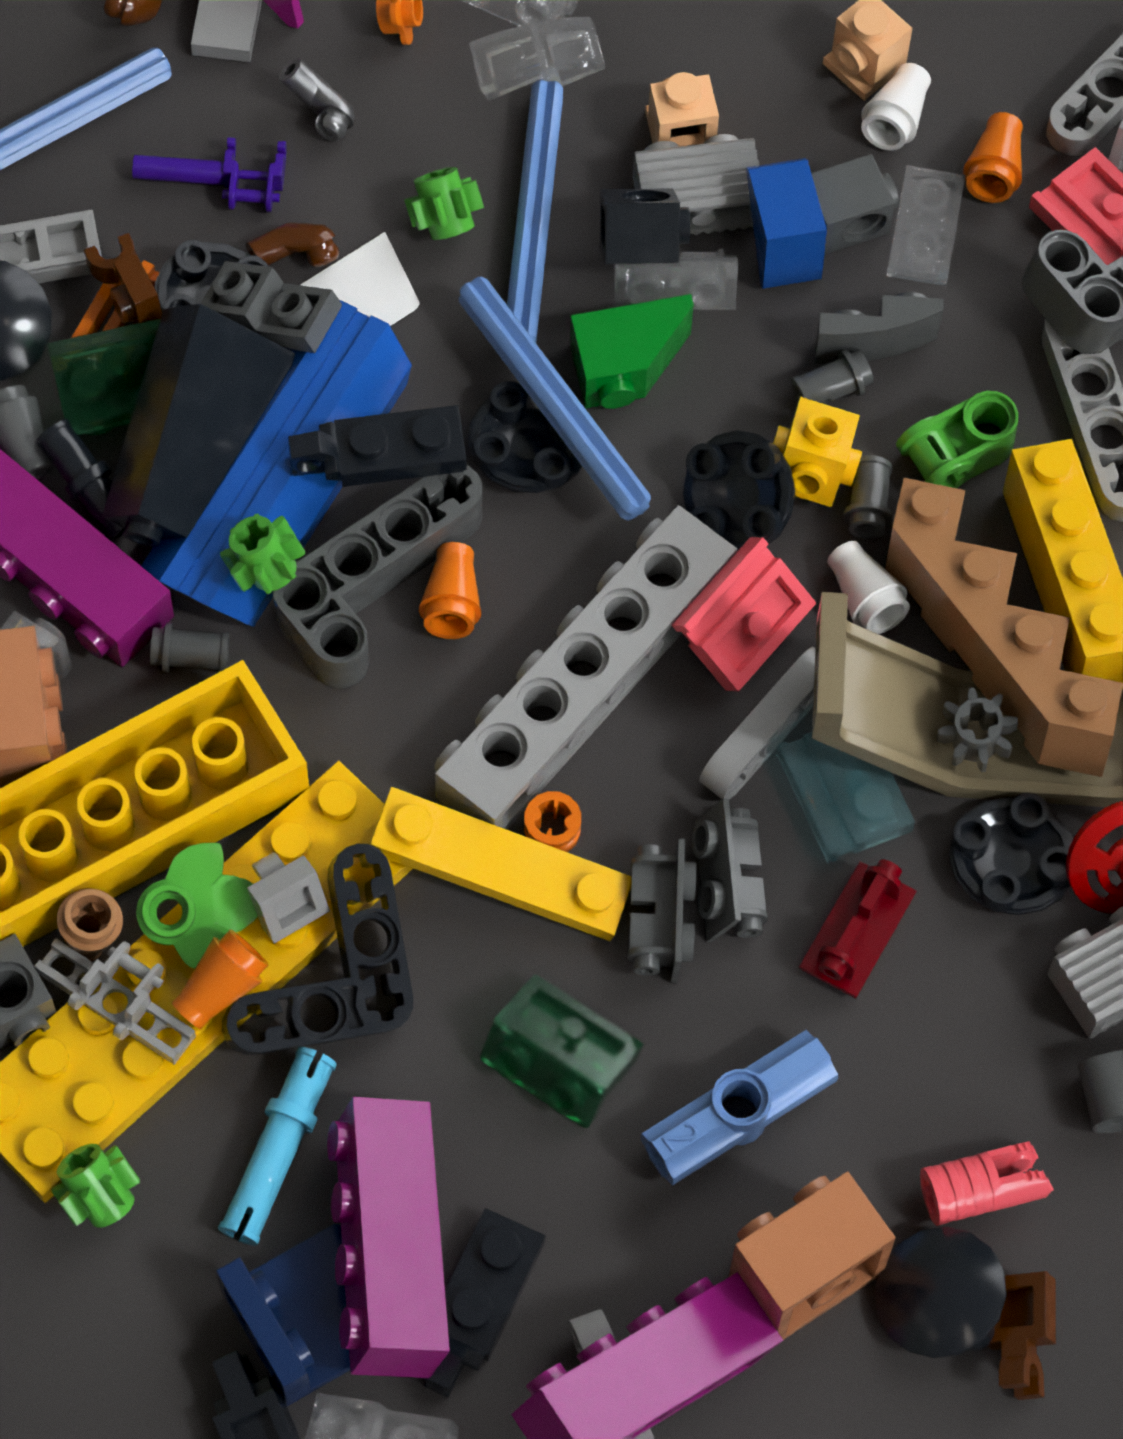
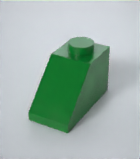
M691 294L571 315L570 348L585 408L596 406L608 409L621 408L629 405L635 399L646 397L691 335L694 308Z

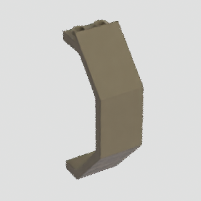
M821 593L816 626L812 739L947 797L996 800L1007 797L1016 798L1023 793H1032L1042 797L1049 804L1107 807L1123 800V689L1114 736L1102 777L1038 764L1024 746L1025 737L1018 728L1011 734L1001 735L1012 745L1010 757L1004 758L994 753L988 758L986 772L979 770L977 762L965 759L959 765L954 766L952 765V759L955 749L952 742L946 744L937 742L938 729L943 726L954 725L943 715L946 701L960 707L967 701L969 688L972 687L976 690L978 698L987 699L972 681L973 672L952 667L851 623L847 620L848 594ZM979 721L968 722L967 729L973 730L976 739H985L987 737L988 731L981 729Z

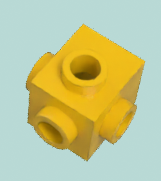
M800 397L790 429L779 425L773 444L780 449L791 467L796 497L832 507L839 485L852 486L862 455V451L851 448L860 415Z

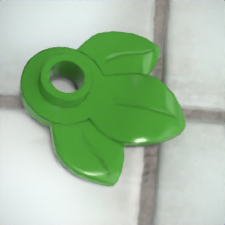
M200 843L189 846L179 852L169 867L166 879L157 881L147 887L137 903L136 917L143 933L150 940L158 944L174 945L184 963L193 969L196 968L213 937L221 939L230 929L236 933L240 932L258 917L247 889L253 883L236 876L222 875L224 857L220 843ZM166 901H175L182 907V917L173 925H165L157 917L159 906Z

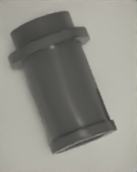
M847 349L839 351V359L800 376L792 377L791 385L797 401L799 402L800 397L828 404L853 392L857 396L865 394V387L873 384L874 378L864 354L860 350L850 353Z
M875 455L861 456L852 483L851 502L843 511V519L848 525V531L853 536L861 539H877L882 537L886 532V528L893 522L892 511L888 508L892 463L883 457Z
M166 622L165 628L153 627L150 665L162 666L163 673H169L170 667L220 670L221 672L228 666L230 633L173 629V622Z

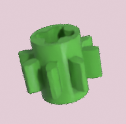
M457 167L435 170L414 180L418 195L404 199L412 227L417 226L418 230L428 228L432 240H441L465 233L475 226L471 212L484 208L476 180L471 181L470 177L460 179Z
M258 513L243 519L229 531L230 548L220 552V557L242 591L245 592L254 584L258 589L270 594L272 591L281 589L292 579H295L297 568L295 559L304 556L305 550L285 517L281 515L271 523L269 519L260 516Z
M87 1144L75 1149L61 1161L57 1168V1175L62 1183L53 1187L51 1192L75 1226H78L87 1218L94 1227L101 1228L117 1222L129 1212L135 1199L129 1189L139 1184L140 1179L117 1146L114 1145L104 1153L99 1145Z

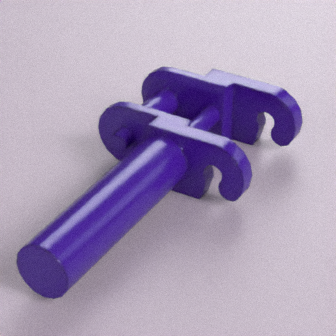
M228 137L224 161L134 155L132 176L133 179L224 184V187H228L229 190L222 191V198L228 199L229 210H234L238 201L265 203L266 212H272L273 202H280V193H274V191H283L287 143L286 141H278V153H276L275 163L269 164L268 172L239 170V164L235 161L236 138ZM239 179L266 180V191L238 189Z

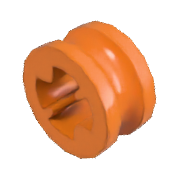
M547 791L537 795L528 803L524 812L525 837L569 852L576 846L581 836V811L578 804L569 795L559 791ZM554 812V819H557L559 813L566 817L564 820V833L554 836L552 835L551 828L548 829L546 834L542 833L539 830L541 828L542 814Z

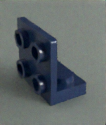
M338 1224L331 1225L250 1272L241 1257L216 1270L221 1293L269 1376L272 1378L276 1388L281 1392L287 1406L350 1371L349 1349H342L339 1340L340 1317L343 1309L346 1307L345 1286L338 1285L335 1277L336 1254L339 1246L342 1244L341 1226Z

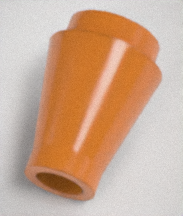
M998 112L989 117L985 131L963 167V176L966 180L968 191L981 201L989 203L1003 202L1009 199L1022 183L1021 134L1023 124L1013 114Z
M447 542L438 547L436 562L419 605V614L424 620L425 629L430 634L443 639H460L468 636L474 630V625L481 618V607L473 564L474 551L464 543Z
M230 929L221 939L213 937L183 990L172 1001V1005L186 1020L195 1027L202 1029L211 1018L262 983L260 974L269 964L249 942Z

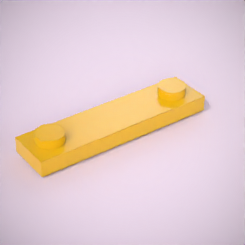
M394 787L390 788L370 845L378 848L387 859L609 942L616 933L631 888V876Z

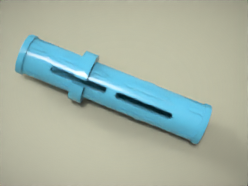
M307 1047L297 1048L295 1052L296 1057L278 1098H271L264 1111L269 1119L260 1135L257 1146L224 1219L220 1221L218 1226L219 1231L233 1238L244 1214H248L249 1219L239 1239V1242L244 1244L258 1245L261 1232L289 1167L298 1151L304 1133H312L318 1119L313 1113L331 1073L335 1071L337 1063L329 1056L322 1054L311 1078L307 1077V1072L317 1052L314 1049Z

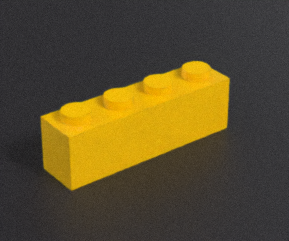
M1072 439L1012 449L1002 492L1044 611L1070 617L1061 659L1065 671L1123 683V578Z

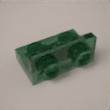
M161 318L47 343L64 419L68 418L72 428L78 435H100L112 430L114 427L130 424Z
M534 974L495 1017L480 1059L483 1063L496 1070L501 1076L513 1081L551 1106L556 1112L565 1115L583 1128H589L595 1121L605 1097L637 1061L644 1044Z

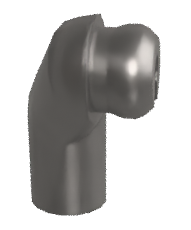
M301 58L292 59L284 66L280 72L279 80L318 116L315 121V128L319 135L330 141H338L344 138L347 129L352 128L355 116L352 106Z

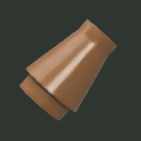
M91 888L81 889L68 895L61 903L57 912V926L65 944L93 962L119 936L123 926V915L117 901L106 892Z

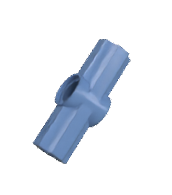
M805 1030L748 1067L724 1073L716 1081L713 1089L641 1133V1141L648 1153L649 1159L660 1175L673 1186L734 1146L754 1142L763 1133L767 1125L837 1082L838 1073L833 1066L830 1055L818 1038L813 1037ZM732 1097H744L755 1105L757 1111L747 1118H736L726 1112L722 1104Z

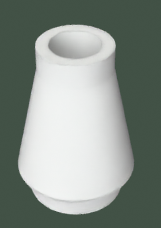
M914 63L902 64L889 82L863 107L861 129L865 138L874 146L894 151L902 148L904 144L911 142L915 138L925 95L931 84V77L923 67Z
M857 541L843 543L833 550L828 557L827 563L835 574L841 592L848 594L847 608L853 623L876 634L889 631L898 625L906 617L910 609V605L906 600V587L869 556Z

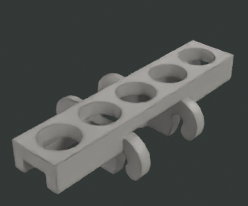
M56 938L51 944V950L42 961L39 959L34 967L37 973L70 995L68 999L70 1007L78 1010L83 1005L87 1006L115 1025L113 1030L115 1037L123 1040L130 1035L175 1065L195 1039L196 1034L194 1029L153 1003L150 999L149 993L154 986L160 988L164 982L160 978L164 967L158 963L150 969L128 955L131 945L126 941L122 942L117 948L111 947L107 955L110 957L104 964L98 959L94 963ZM66 957L75 963L73 973L65 977L50 967L55 959ZM120 966L141 979V982L133 992L112 978ZM83 976V978L80 980V984L77 985L78 980ZM101 983L100 990L96 994L91 995ZM113 992L122 993L128 999L126 1009L117 1014H111L103 1008L105 997ZM146 1011L155 1017V1022L149 1030H145L137 1025ZM172 1028L181 1034V1041L177 1047L172 1048L157 1038L158 1033L162 1029Z

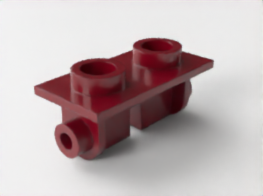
M880 859L876 866H869L859 861L799 966L800 970L857 999L917 893V890L901 883L899 877L902 874V870L898 865L886 859Z

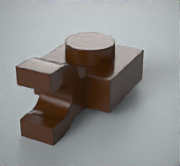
M126 233L117 237L121 254L113 259L101 257L95 246L84 249L87 267L93 277L105 284L118 285L110 289V294L122 323L125 324L133 321L144 343L155 339L162 316L159 297L136 254L130 234Z
M1046 1271L1005 1275L1006 1300L1000 1320L994 1327L993 1339L987 1346L991 1350H1001L999 1386L1003 1389L1014 1388V1397L1018 1400L1044 1398V1374L1042 1364L1037 1355V1346L1056 1344V1279Z

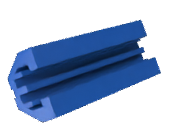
M340 300L342 303L341 309L315 353L286 348L295 353L292 366L188 538L161 540L159 546L152 548L141 565L159 582L253 627L273 598V591L267 594L265 591L258 589L254 584L245 592L239 588L230 574V570L220 557V552L230 548L229 531L240 521L254 516V514L259 513L260 516L269 519L271 523L282 515L304 548L342 489V481L326 480L325 472L293 476L288 436L319 431L320 424L334 423V420L388 414L408 384L412 364L389 323L372 315L369 317L357 311L358 308Z

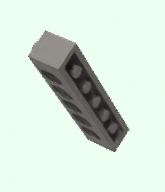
M679 505L664 521L660 518H655L650 522L636 543L638 550L625 564L617 561L604 573L596 588L598 594L585 608L577 605L565 616L556 632L558 638L544 653L538 649L524 661L516 675L518 682L503 698L497 694L484 705L475 720L476 729L463 743L459 740H454L443 750L434 765V770L436 771V798L450 809L507 830L526 809L528 803L543 790L682 634V632H676L671 625L735 555L737 548ZM655 574H667L677 582L670 586L661 587L652 584L648 578ZM624 617L634 621L637 626L628 631H619L609 626L608 622L615 618ZM583 661L591 663L598 670L591 675L579 676L569 671L567 667L575 662ZM537 706H546L556 711L557 715L547 721H537L529 717L527 712ZM506 751L513 754L517 760L509 766L498 767L490 764L485 758L493 752Z

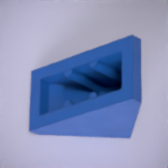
M802 158L747 167L746 173L761 287L764 289L822 279L827 228L808 160Z

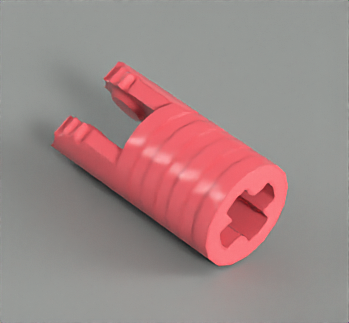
M1030 1141L922 1168L920 1170L921 1189L932 1222L936 1226H940L952 1221H959L968 1217H975L987 1212H994L1046 1198L1054 1189L1044 1171L1036 1169L1035 1171L1029 1170L1027 1172L1028 1169L1033 1168L1036 1159L1039 1158Z

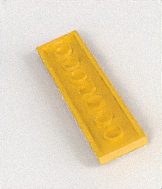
M337 761L224 862L222 875L236 876L254 884L261 880L252 868V864L275 852L286 866L304 855L317 872L330 912L275 944L261 927L258 917L242 931L237 932L269 964L260 974L263 982L244 996L283 988L337 938L327 881L329 865L332 859L346 847L354 844L370 845L384 803L340 761ZM353 857V866L343 871L345 882H356L360 895V902L355 905L347 904L349 915L371 908L380 899L376 898L367 903L364 889L365 883L375 878L373 868H363L359 858ZM387 859L395 886L413 868ZM177 904L159 921L165 925L177 923L182 917V907ZM143 934L130 946L128 955L150 969L158 963L164 967L160 977L164 982L160 988L154 986L149 993L150 999L153 1003L195 1030V1039L175 1065L130 1035L123 1040L118 1039L113 1035L115 1025L85 1005L75 1010L68 1005V1002L47 1020L50 1029L43 1032L41 1028H38L0 1062V1158L44 1203L54 1196L51 1192L52 1188L62 1183L57 1175V1168L68 1154L87 1144H97L104 1150L225 1040L222 1033V1018L227 1008L211 1018L202 1029H199L186 1020L172 1005V1001L181 993L194 971L193 968L184 963L174 945L158 944ZM121 966L112 977L132 992L141 982V979ZM101 983L91 995L96 994L100 990ZM119 992L107 995L103 1001V1008L111 1014L122 1012L128 1005L127 997ZM247 1006V1016L237 1021V1028L255 1013L254 1007ZM146 1011L137 1025L145 1030H149L155 1022V1017ZM165 1028L158 1033L157 1038L170 1047L175 1048L181 1041V1034L172 1028Z

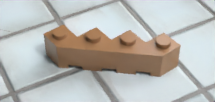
M904 478L892 527L885 570L906 587L922 608L921 617L948 651L955 650L973 672L972 681L988 700H992L999 693L1003 695L1000 708L1002 715L1018 717L1017 728L1025 737L1024 746L1038 764L1102 777L1114 736L1123 683L1059 670L1070 617L1007 605L1017 553L956 541L966 490Z

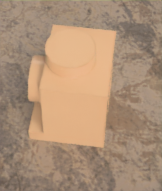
M858 0L837 17L832 51L823 57V65L865 101L896 74L902 64L907 63L913 28L882 0Z
M681 72L662 82L650 84L649 105L645 106V114L652 143L672 141L678 144L679 147L704 144L707 139L717 135L719 113L709 74L694 76L690 73ZM697 125L698 133L671 137V129Z

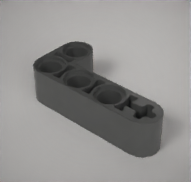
M1054 230L1047 233L1040 240L1024 271L1021 280L1023 291L1063 340L1074 350L1085 354H1096L1104 351L1123 339V256L1106 265L1078 234L1068 230Z
M467 466V470H464V472L421 478L297 561L295 579H292L281 589L273 591L276 623L281 633L316 677L325 685L336 689L349 688L358 684L366 676L369 668L367 630L361 619L357 616V613L435 561L437 549L440 545L447 542L461 543L479 529L483 519L482 481L478 473ZM399 530H410L418 534L415 539L404 542L394 540L391 537L393 533ZM349 564H361L368 568L365 573L358 576H348L340 572L344 566ZM298 598H310L317 602L313 608L302 611L288 606ZM341 643L350 645L355 649L351 654L344 657H334L325 652L330 646Z

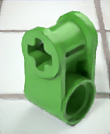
M983 391L938 415L927 417L912 425L898 438L896 447L901 456H909L925 482L958 488L967 480L1003 463L1009 458L1014 448L1019 412L1015 403L1007 395L998 391ZM983 423H989L998 426L1002 432L995 435H987L979 432L975 427Z

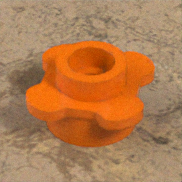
M376 0L377 21L383 34H400L402 45H410L413 41V27H419L423 20L422 0Z

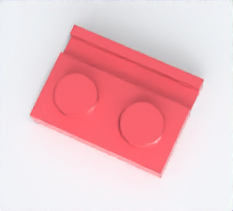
M1094 147L1052 179L1051 184L1042 192H1035L1031 196L1029 208L1052 231L1068 230L1078 234L1089 244L1102 261L1109 265L1123 256V173Z
M750 537L671 625L676 632H682L690 642L688 646L725 691L739 692L816 605V601L781 558H775L768 550L767 546L769 544L764 537Z

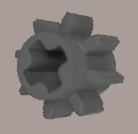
M972 687L969 688L967 701L960 707L946 701L943 715L954 725L943 726L938 729L937 742L943 744L952 742L955 749L952 765L957 766L965 759L977 762L979 770L986 772L988 758L994 753L1004 758L1010 757L1012 745L1001 735L1011 734L1017 730L1018 717H1003L1000 710L1003 695L999 693L992 700L978 698L976 690ZM979 721L981 729L988 731L987 737L985 739H976L973 730L967 729L968 722Z

